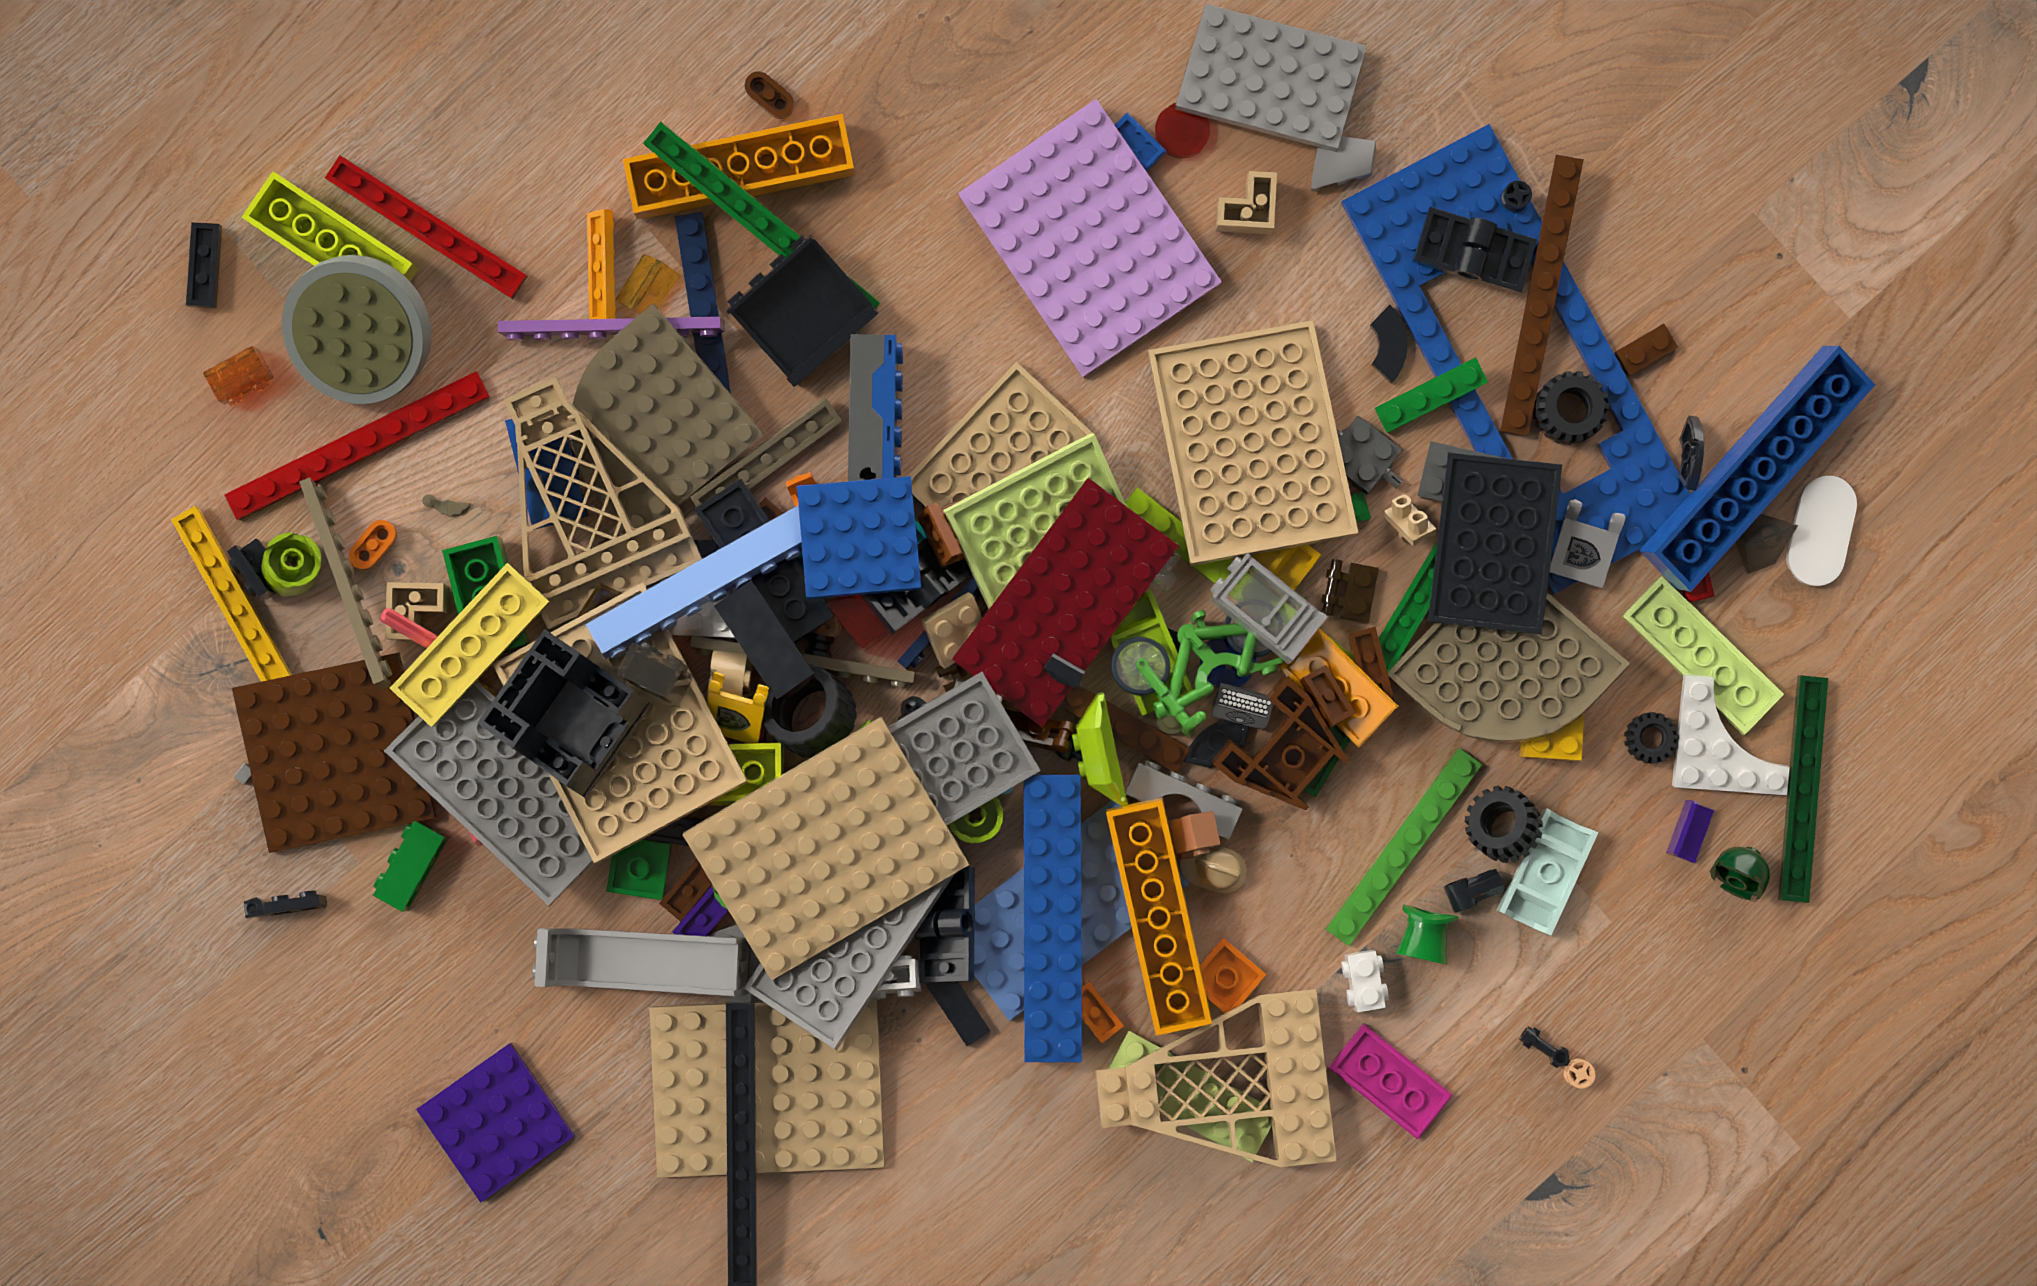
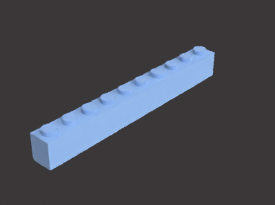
M799 506L794 507L587 623L586 626L605 660L609 657L612 659L620 657L627 651L626 648L634 643L640 645L648 641L652 637L651 634L659 629L664 631L673 627L677 623L676 620L684 615L689 617L698 613L702 609L701 606L709 601L714 603L723 599L727 595L726 592L734 587L739 589L760 572L762 575L771 572L777 567L776 563L785 558L789 561L802 553Z

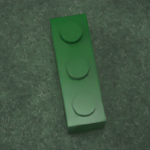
M414 821L413 824L409 823L401 835V838L404 839L399 849L395 848L391 852L387 863L390 864L385 874L380 873L373 885V888L376 890L372 896L401 912L408 911L449 839V836L422 821Z

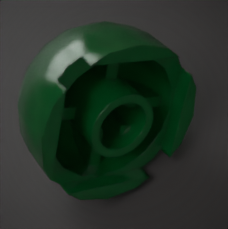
M1732 847L1726 849L1719 855L1710 870L1713 880L1717 877L1723 882L1720 886L1723 890L1745 900H1750L1752 896H1757L1756 900L1760 899L1770 880V870L1767 862L1761 856V853L1753 847Z

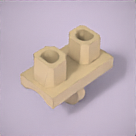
M1401 495L1392 500V507L1384 511L1385 519L1399 532V538L1404 543H1410L1412 546H1415L1422 539L1436 535V528L1428 521V516L1423 511H1418L1412 505L1411 499L1407 495Z

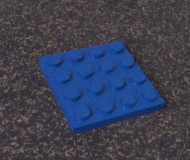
M911 476L797 486L807 600L921 590Z

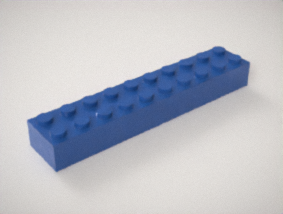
M1822 346L1699 483L1696 491L1693 490L1639 551L1676 589L1692 591L1871 391L1875 384L1840 346Z
M1032 775L1023 781L1024 1062H1082L1081 775Z

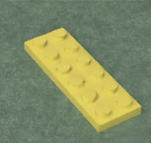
M507 563L400 676L390 689L428 725L434 727L546 608L550 601Z

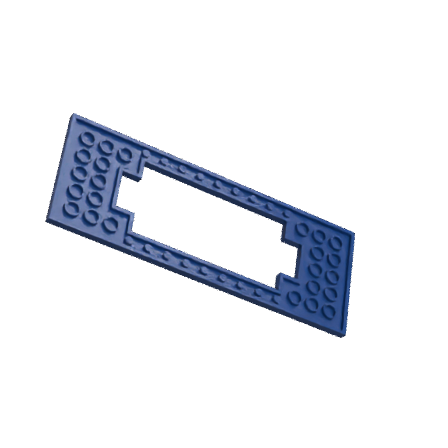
M1490 124L1341 202L1434 377L1461 365V362L1420 286L1441 276L1444 272L1412 262L1428 208L1433 207L1469 219L1473 217L1486 219L1497 224L1498 228L1537 239L1530 262L1532 267L1534 265L1542 220L1531 200L1519 212H1510L1503 207L1501 203L1502 191L1510 182L1519 180ZM1563 261L1554 308L1588 371L1594 377V382L1598 383L1600 381L1603 385L1600 389L1602 392H1607L1608 398L1605 399L1606 403H1610V411L1621 432L1597 444L1610 468L1608 471L1564 494L1561 489L1559 490L1552 556L1565 518L1568 502L1570 500H1578L1582 502V507L1576 520L1577 522L1608 531L1613 513L1625 515V522L1619 534L1610 563L1612 564L1642 548L1690 493L1679 479V473ZM1476 390L1449 402L1474 451L1513 459ZM1549 573L1548 589L1553 595L1578 581Z

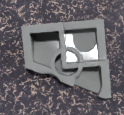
M1341 136L1337 152L1318 147L1311 191L1318 192L1320 187L1337 183L1339 186L1346 184L1351 179L1360 180L1370 177L1377 152L1376 141Z

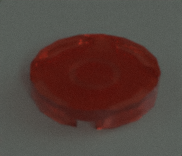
M1174 103L1159 114L1155 124V139L1167 151L1166 154L1178 159L1190 158L1200 153L1206 146L1210 135L1209 120L1206 117L1176 110V103Z

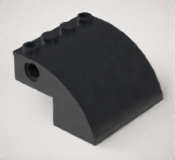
M544 629L480 718L478 724L586 799L653 704Z

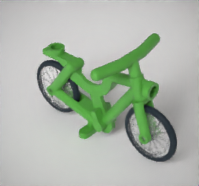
M1256 599L1245 600L1235 605L1259 625L1262 624V619L1267 617L1274 609L1267 602ZM1200 610L1191 617V624L1183 625L1179 629L1177 638L1181 645L1169 689L1165 686L1171 669L1169 656L1158 642L1147 637L1130 638L1116 648L1111 659V672L1114 680L1124 691L1133 695L1145 696L1154 693L1160 700L1153 704L1157 718L1162 719L1172 715L1182 725L1184 736L1186 738L1193 737L1194 729L1206 720V713L1199 711L1192 717H1189L1183 709L1213 692V685L1207 683L1208 674L1212 669L1220 665H1229L1237 670V674L1240 677L1260 671L1263 676H1267L1277 672V666L1283 663L1280 657L1264 663H1253V658L1264 657L1273 651L1228 615L1225 625L1206 627L1203 621L1206 617L1205 610ZM1278 612L1270 619V624L1264 627L1275 638L1284 628ZM1226 638L1230 646L1241 656L1231 653L1215 654L1204 641ZM1192 649L1203 661V664L1199 667L1194 681L1195 689L1179 698Z

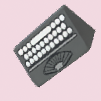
M1220 683L1212 705V716L1265 730L1274 703L1265 694Z

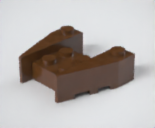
M1284 675L1267 694V697L1285 712L1288 717L1253 757L1229 739L1212 759L1213 765L1235 783L1307 810L1309 806L1298 795L1334 754L1345 764L1349 760L1307 692L1287 675Z

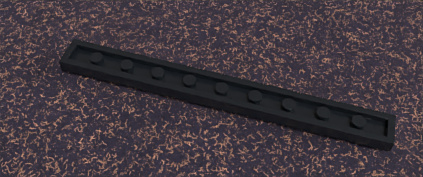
M727 1002L728 1286H757L755 1002Z

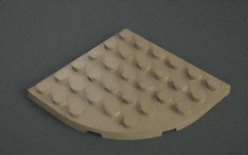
M654 303L597 352L585 369L573 400V406L677 506L764 434ZM580 429L571 433L572 435L583 438ZM594 438L598 452L616 487L638 479L598 438ZM572 439L575 457L578 458L583 443ZM586 446L581 460L596 465ZM580 463L581 473L586 482L590 484L595 469ZM598 472L593 486L607 491ZM644 482L619 493V498L634 527L645 525L671 512V509ZM592 489L593 493L604 505L607 495ZM610 497L606 509L611 514L619 517Z
M1547 593L1542 634L1436 622L1387 673L1389 679L1422 709L1453 731L1483 741L1514 743L1538 739L1570 725L1581 717L1630 667V663Z

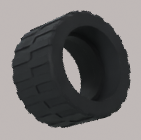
M808 664L815 674L812 680L785 701L776 700L769 689L763 716V725L768 730V733L794 754L796 753L804 758H812L849 736L851 731L853 732L854 723L857 718L856 703L850 690L824 668L814 666L813 664ZM825 691L827 698L826 707L821 718L812 727L804 731L793 732L792 716L799 702L811 693Z

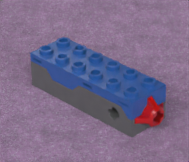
M851 334L848 481L864 480L863 478L867 474H872L874 479L894 478L896 475H901L900 455H896V447L902 448L901 427H897V420H902L901 399H897V392H903L902 371H898V364H903L902 343H898L896 335Z

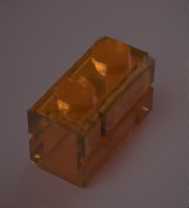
M253 345L203 372L217 400L224 405L228 403L230 406L241 402L244 399L243 395L251 390L258 392L269 386L268 381L274 378L261 352Z

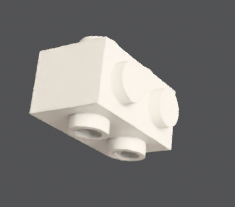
M1374 950L1344 954L1345 961L1341 962L1344 979L1348 978L1350 989L1346 990L1349 1007L1353 1006L1356 1012L1386 1008L1385 1001L1389 1000L1386 983L1381 984L1380 973L1384 972L1381 955L1377 956Z
M900 956L872 998L885 999L886 994L897 993V997L900 998L913 997L914 992L922 991L921 983H919V962L912 959V956Z

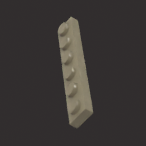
M824 397L689 497L698 507L740 479H742L748 489L752 488L841 423L842 419L827 398Z

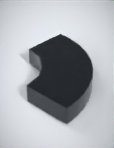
M1389 304L1370 324L1378 342L1377 356L1371 366L1392 384L1399 375L1406 359L1407 335L1400 316Z
M1689 415L1679 438L1682 448V461L1678 477L1686 489L1696 491L1704 458V434L1699 418Z
M1227 720L1214 723L1203 730L1189 746L1190 750L1183 762L1211 768L1213 765L1212 759L1229 739L1234 741L1239 747H1245L1250 726Z

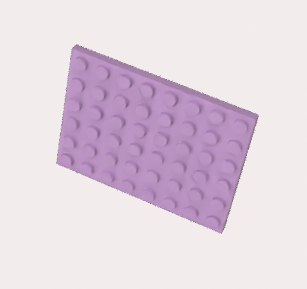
M1097 99L958 193L1083 378L1222 284L1211 265Z

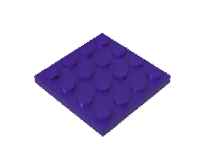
M512 1043L503 1047L416 1109L480 1203L575 1136Z

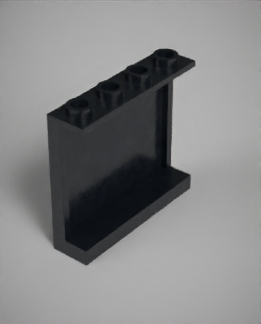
M812 234L807 238L804 235L800 236L791 245L793 251L786 257L781 253L769 264L772 269L765 275L761 272L758 273L748 283L751 288L744 294L738 291L727 301L730 306L726 312L739 322L787 376V380L793 387L798 385L851 338V334H856L879 314L877 308Z

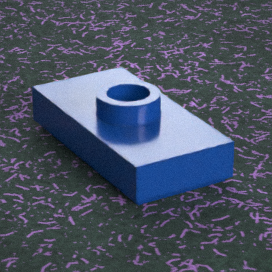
M1128 112L1115 124V127L1146 172L1167 153Z

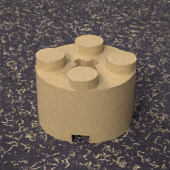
M714 650L709 683L712 681L714 672L724 674L725 679L722 691L749 699V694L747 693L751 691L753 664L746 653Z

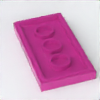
M1363 1023L1328 1066L1330 1070L1417 1140L1453 1096Z

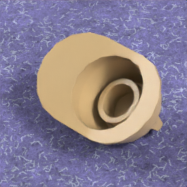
M1216 845L1210 847L1211 853L1180 860L1182 874L1189 882L1218 893L1227 894L1234 892L1242 886L1246 879L1247 868L1244 859L1239 853L1226 847Z

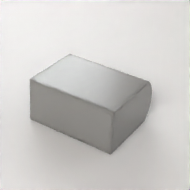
M246 763L234 775L243 785H246L252 777L250 767Z

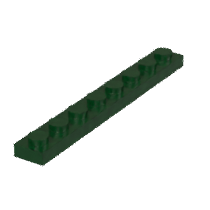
M1797 676L1778 900L1809 903L1828 689V678Z

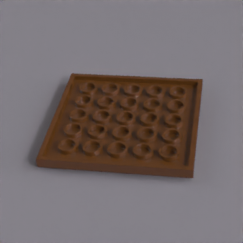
M400 652L381 656L382 661L386 660L390 666L392 676L389 677L391 685L404 673ZM365 660L232 688L269 853L436 817L432 796L384 751L415 720L413 710L390 687L380 690L373 684Z

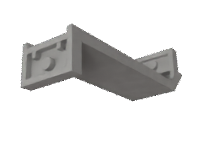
M539 928L534 939L536 963L533 966L532 974L535 979V987L584 986L724 996L748 994L744 987L749 980L750 945L745 937H713L576 928Z

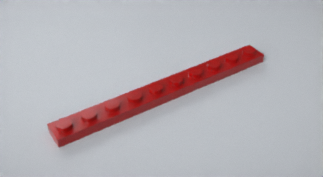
M475 371L224 495L236 520H241L302 490L300 481L311 478L317 483L490 398V395L479 373Z

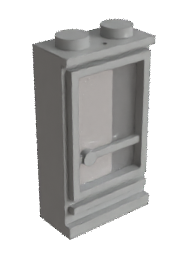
M1248 552L1243 559L1237 556L1228 567L1231 573L1224 581L1220 577L1210 589L1213 596L1209 601L1286 663L1290 664L1328 616L1317 610L1252 558Z

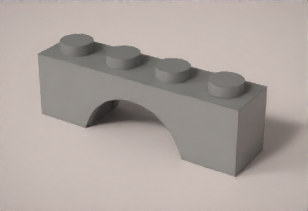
M1146 760L1144 765L1141 763L1137 764L1125 791L1126 795L1141 802L1160 798L1168 794L1183 795L1194 802L1200 813L1213 811L1218 835L1227 840L1230 839L1243 809L1237 806L1238 800L1224 794L1221 799L1211 795L1213 789L1197 783L1196 787L1185 783L1187 778L1175 772H1171L1170 776L1159 772L1161 766Z

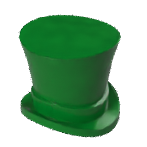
M1403 904L1402 909L1408 915V924L1395 953L1447 965V930L1450 927V922L1458 921L1459 916L1433 913Z

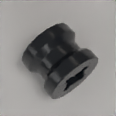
M1521 180L1510 182L1502 191L1501 203L1507 211L1519 212L1530 202L1532 190L1526 182Z
M811 633L806 637L809 642L808 647L804 649V654L827 658L832 657L830 646L834 643L835 637Z

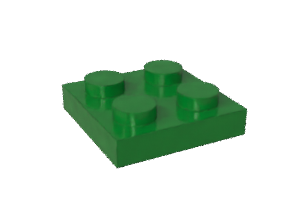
M641 840L611 857L606 892L662 900L664 898L672 844Z

